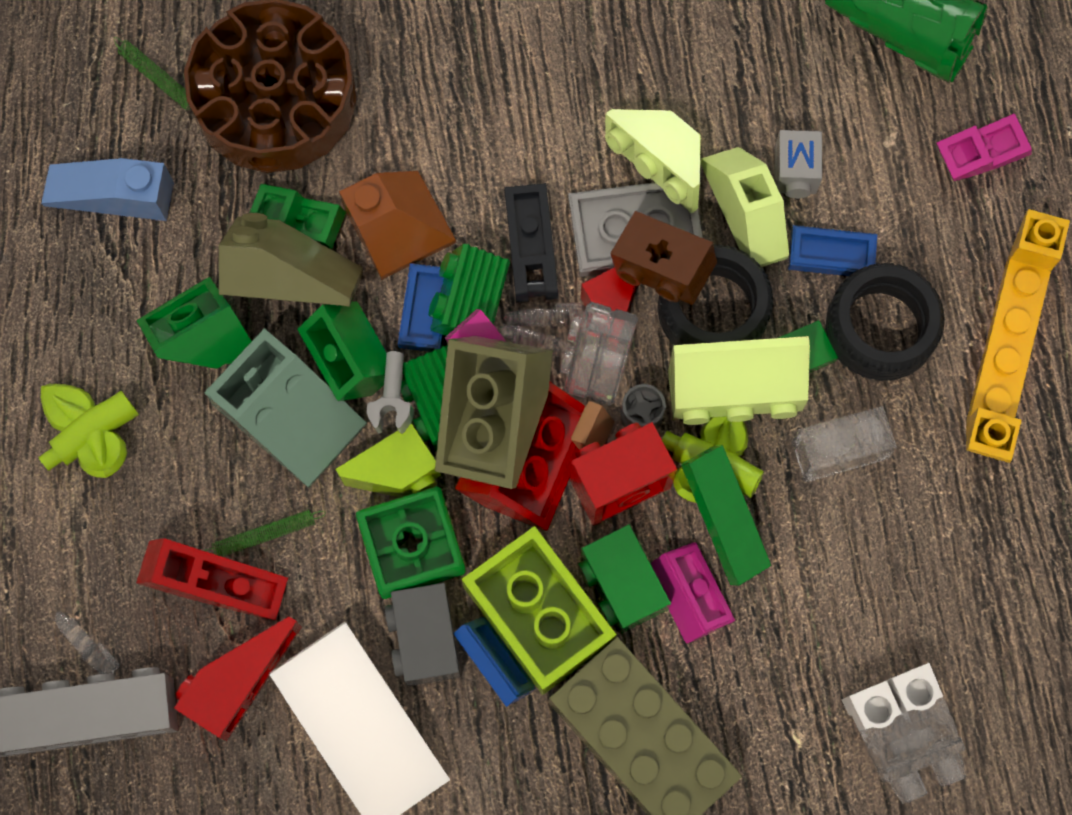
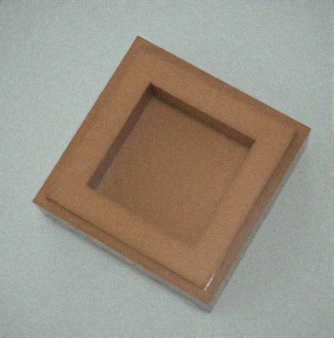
M589 401L584 408L571 440L579 450L594 442H599L603 446L615 421L602 405Z

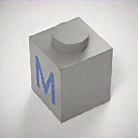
M780 130L774 146V182L779 192L785 193L790 198H805L811 194H816L822 181V131Z

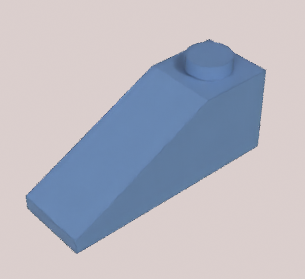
M118 158L50 164L42 205L167 221L174 181L165 164L159 162Z

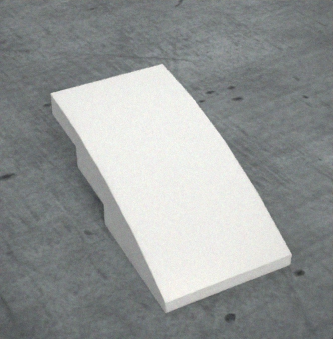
M343 622L269 672V675L361 815H401L450 780L346 622Z

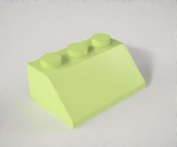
M809 336L674 345L668 368L672 419H683L684 424L698 425L709 422L710 417L727 416V420L730 422H742L753 419V414L771 413V418L786 419L797 416V412L803 411L808 402Z

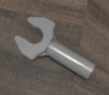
M398 351L387 352L383 396L367 404L368 418L377 433H382L384 426L383 418L389 411L397 412L396 428L401 434L407 430L413 421V407L409 402H404L400 397L404 354Z

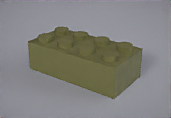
M618 637L549 698V704L646 815H702L743 777Z

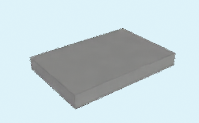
M656 183L568 193L580 277L599 275L614 268L610 253L635 211L703 238L698 209L690 213L680 203L675 204Z

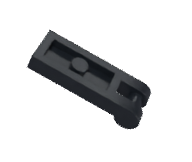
M546 183L504 187L516 303L529 302V298L545 296V300L559 299ZM542 269L543 279L527 281L526 271Z

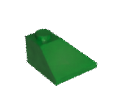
M210 276L136 320L156 356L165 360L218 369L225 364H231L252 342L223 295H219V289Z

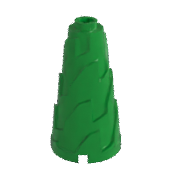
M825 0L827 6L849 18L851 24L885 41L886 47L911 59L920 69L949 84L954 81L967 61L974 47L971 43L975 35L979 36L988 10L986 4L976 0Z

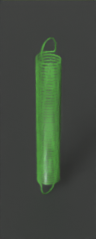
M129 41L127 43L129 47L125 50L123 49L121 53H119L118 49V54L185 110H189L186 108L188 106V102L185 99L186 92H184L186 89L176 82V80L170 77L135 46L132 48L133 44ZM139 58L141 60L140 63L142 61L146 63V68L148 66L150 67L153 73L152 75L150 74L149 70L147 71L144 69V64L141 67L139 66L137 62Z
M308 509L304 513L293 514V516L291 515L287 519L276 520V522L274 521L270 525L268 523L261 527L259 526V528L242 532V534H236L235 537L232 536L221 541L219 540L218 543H212L213 548L210 549H213L215 554V546L217 555L220 554V556L224 557L228 553L230 555V552L233 554L237 553V551L239 552V550L241 551V549L243 550V548L245 550L247 546L248 548L254 547V545L256 546L260 542L262 544V541L264 543V539L267 542L263 530L265 532L267 528L272 540L275 537L277 538V536L279 538V535L280 537L281 534L283 536L280 524L282 526L284 522L287 527V523L289 526V522L291 525L292 521L296 532V529L297 531L298 528L300 530V527L302 529L300 520L302 522V519L304 521V518L306 520V517L308 519L309 516L311 521L310 510Z

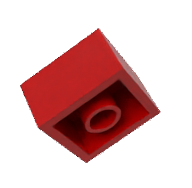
M653 422L643 427L639 423H633L615 434L616 440L603 446L599 442H594L575 453L577 458L571 461L570 482L593 526L671 489L677 468Z

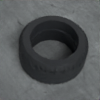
M713 244L717 264L710 275L721 276L736 283L744 291L750 303L751 313L749 319L735 330L724 333L702 330L686 318L680 308L679 301L671 302L659 295V321L666 337L673 345L761 339L772 314L773 293L767 274L753 257L750 258L749 254L742 250L738 251L735 247Z
M894 263L872 264L849 275L837 289L827 311L826 335L838 356V360L856 375L860 374L863 378L875 379V381L901 379L921 368L939 345L945 324L942 301L939 299L940 296L936 289L932 288V284L925 277L922 278L921 274L915 270H909L907 266L895 265ZM869 294H887L901 300L910 308L916 318L918 325V339L916 343L908 349L897 352L881 351L869 346L857 335L852 326L850 308L853 302Z

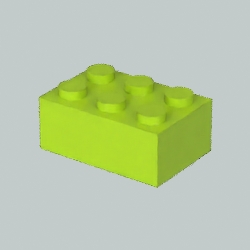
M535 526L461 579L465 591L542 695L598 655L616 638L617 634Z

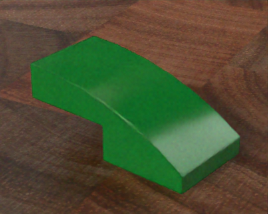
M266 184L260 185L249 212L264 214L267 216V219L280 220L331 250L346 214L340 205L303 198L297 190Z

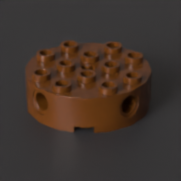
M285 0L243 2L226 11L227 16L216 21L210 29L206 27L193 42L184 68V78L188 105L211 148L236 166L265 173L300 169L328 154L349 129L357 103L354 72L349 50L335 29L310 7Z

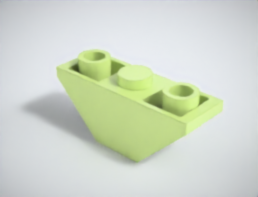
M611 109L605 114V139L608 146L615 153L623 154L630 160L644 178H651L658 184L675 204L680 203L690 213L695 212L698 209L701 135L669 110Z
M740 147L701 158L700 165L739 249L749 254L750 258L753 257L760 264V267L787 259L789 257L784 202L766 163Z

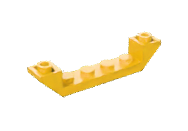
M1028 209L1025 213L1005 265L966 420V451L1008 463L1012 461L1022 421L1015 417L1052 269L1061 260L1070 220Z

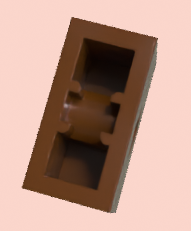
M637 211L633 213L610 253L617 275L626 283L633 286L646 285L655 289L661 297L668 301L678 302L681 300L691 305L695 303L717 264L713 242Z

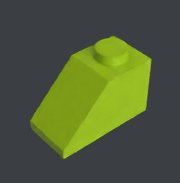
M412 423L403 434L399 431L394 432L336 468L344 486L400 498L435 487L437 484L435 479L441 476L440 472L435 471L436 460Z

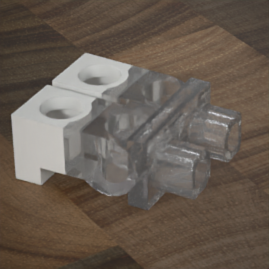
M930 663L916 667L841 699L848 715H852L870 758L877 768L876 771L881 782H890L892 789L902 803L911 802L928 794L918 773V770L927 766H932L941 787L953 784L967 777L963 760L959 754L965 751L966 747L961 737L958 736L955 723Z

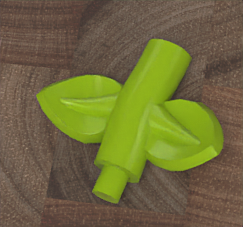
M46 384L41 386L40 396L45 416L54 429L61 431L49 441L52 448L38 457L45 468L50 471L62 461L68 466L78 458L80 467L90 476L107 478L117 472L126 460L127 449L124 440L113 430L139 415L125 394L119 391L95 406L90 394L81 388L66 384Z
M727 416L710 417V421L704 424L700 432L701 439L686 432L682 437L666 431L662 441L666 449L673 452L672 460L681 464L712 446L723 445L742 494L750 499L753 497L762 480L764 471L740 457L748 445V433L744 421L730 422L727 420ZM680 466L673 480L674 488L682 498L696 503L682 466Z

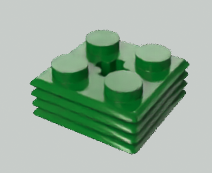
M433 487L356 512L357 522L370 566L382 599L391 598V592L429 586L465 574L466 569L440 487ZM413 533L415 539L423 538V542L417 545V551L409 553L407 548H399V545L405 543V535Z

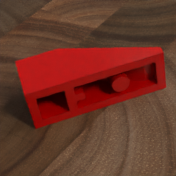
M162 538L149 541L136 584L179 597L276 621L288 578Z
M287 617L204 666L195 677L189 675L176 693L175 697L179 701L174 709L218 738L227 741L270 677L269 672L276 668L302 629V626L293 618Z

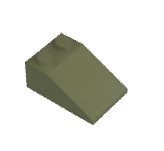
M246 213L241 217L237 216L219 244V295L350 306L363 276V267L280 220L267 219V216L261 213Z
M480 336L448 339L435 465L436 472L509 489L517 487L548 396L553 350Z

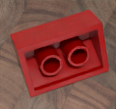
M549 382L548 396L517 487L509 489L460 477L455 489L488 509L530 526H535L540 530L548 531L570 478L571 461L577 458L575 453L579 449L572 442L571 437L585 405L552 382Z

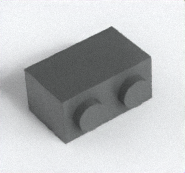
M445 583L391 592L393 604L385 606V613L389 632L397 631L399 649L392 650L395 676L404 675V682L407 686L460 678Z

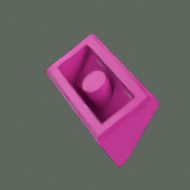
M696 542L666 552L650 563L671 602L669 611L686 643L696 641L736 621Z

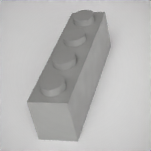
M148 667L133 670L132 678L115 680V674H98L87 677V684L70 686L69 680L42 683V691L25 693L24 687L0 689V757L179 732L177 710L174 709L176 705L174 678L166 673H160L159 667Z

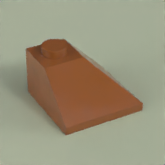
M418 171L376 173L339 191L343 208L381 280L409 267L410 263L415 264L456 243L453 233Z

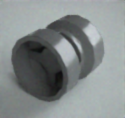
M639 384L630 388L624 395L620 412L622 425L626 427L633 423H639L643 427L653 422L656 430H658L666 409L665 398L661 391L648 384Z

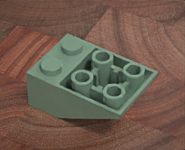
M265 328L204 392L213 407L308 488L313 485L367 425V422L345 401H337L330 387L297 355Z

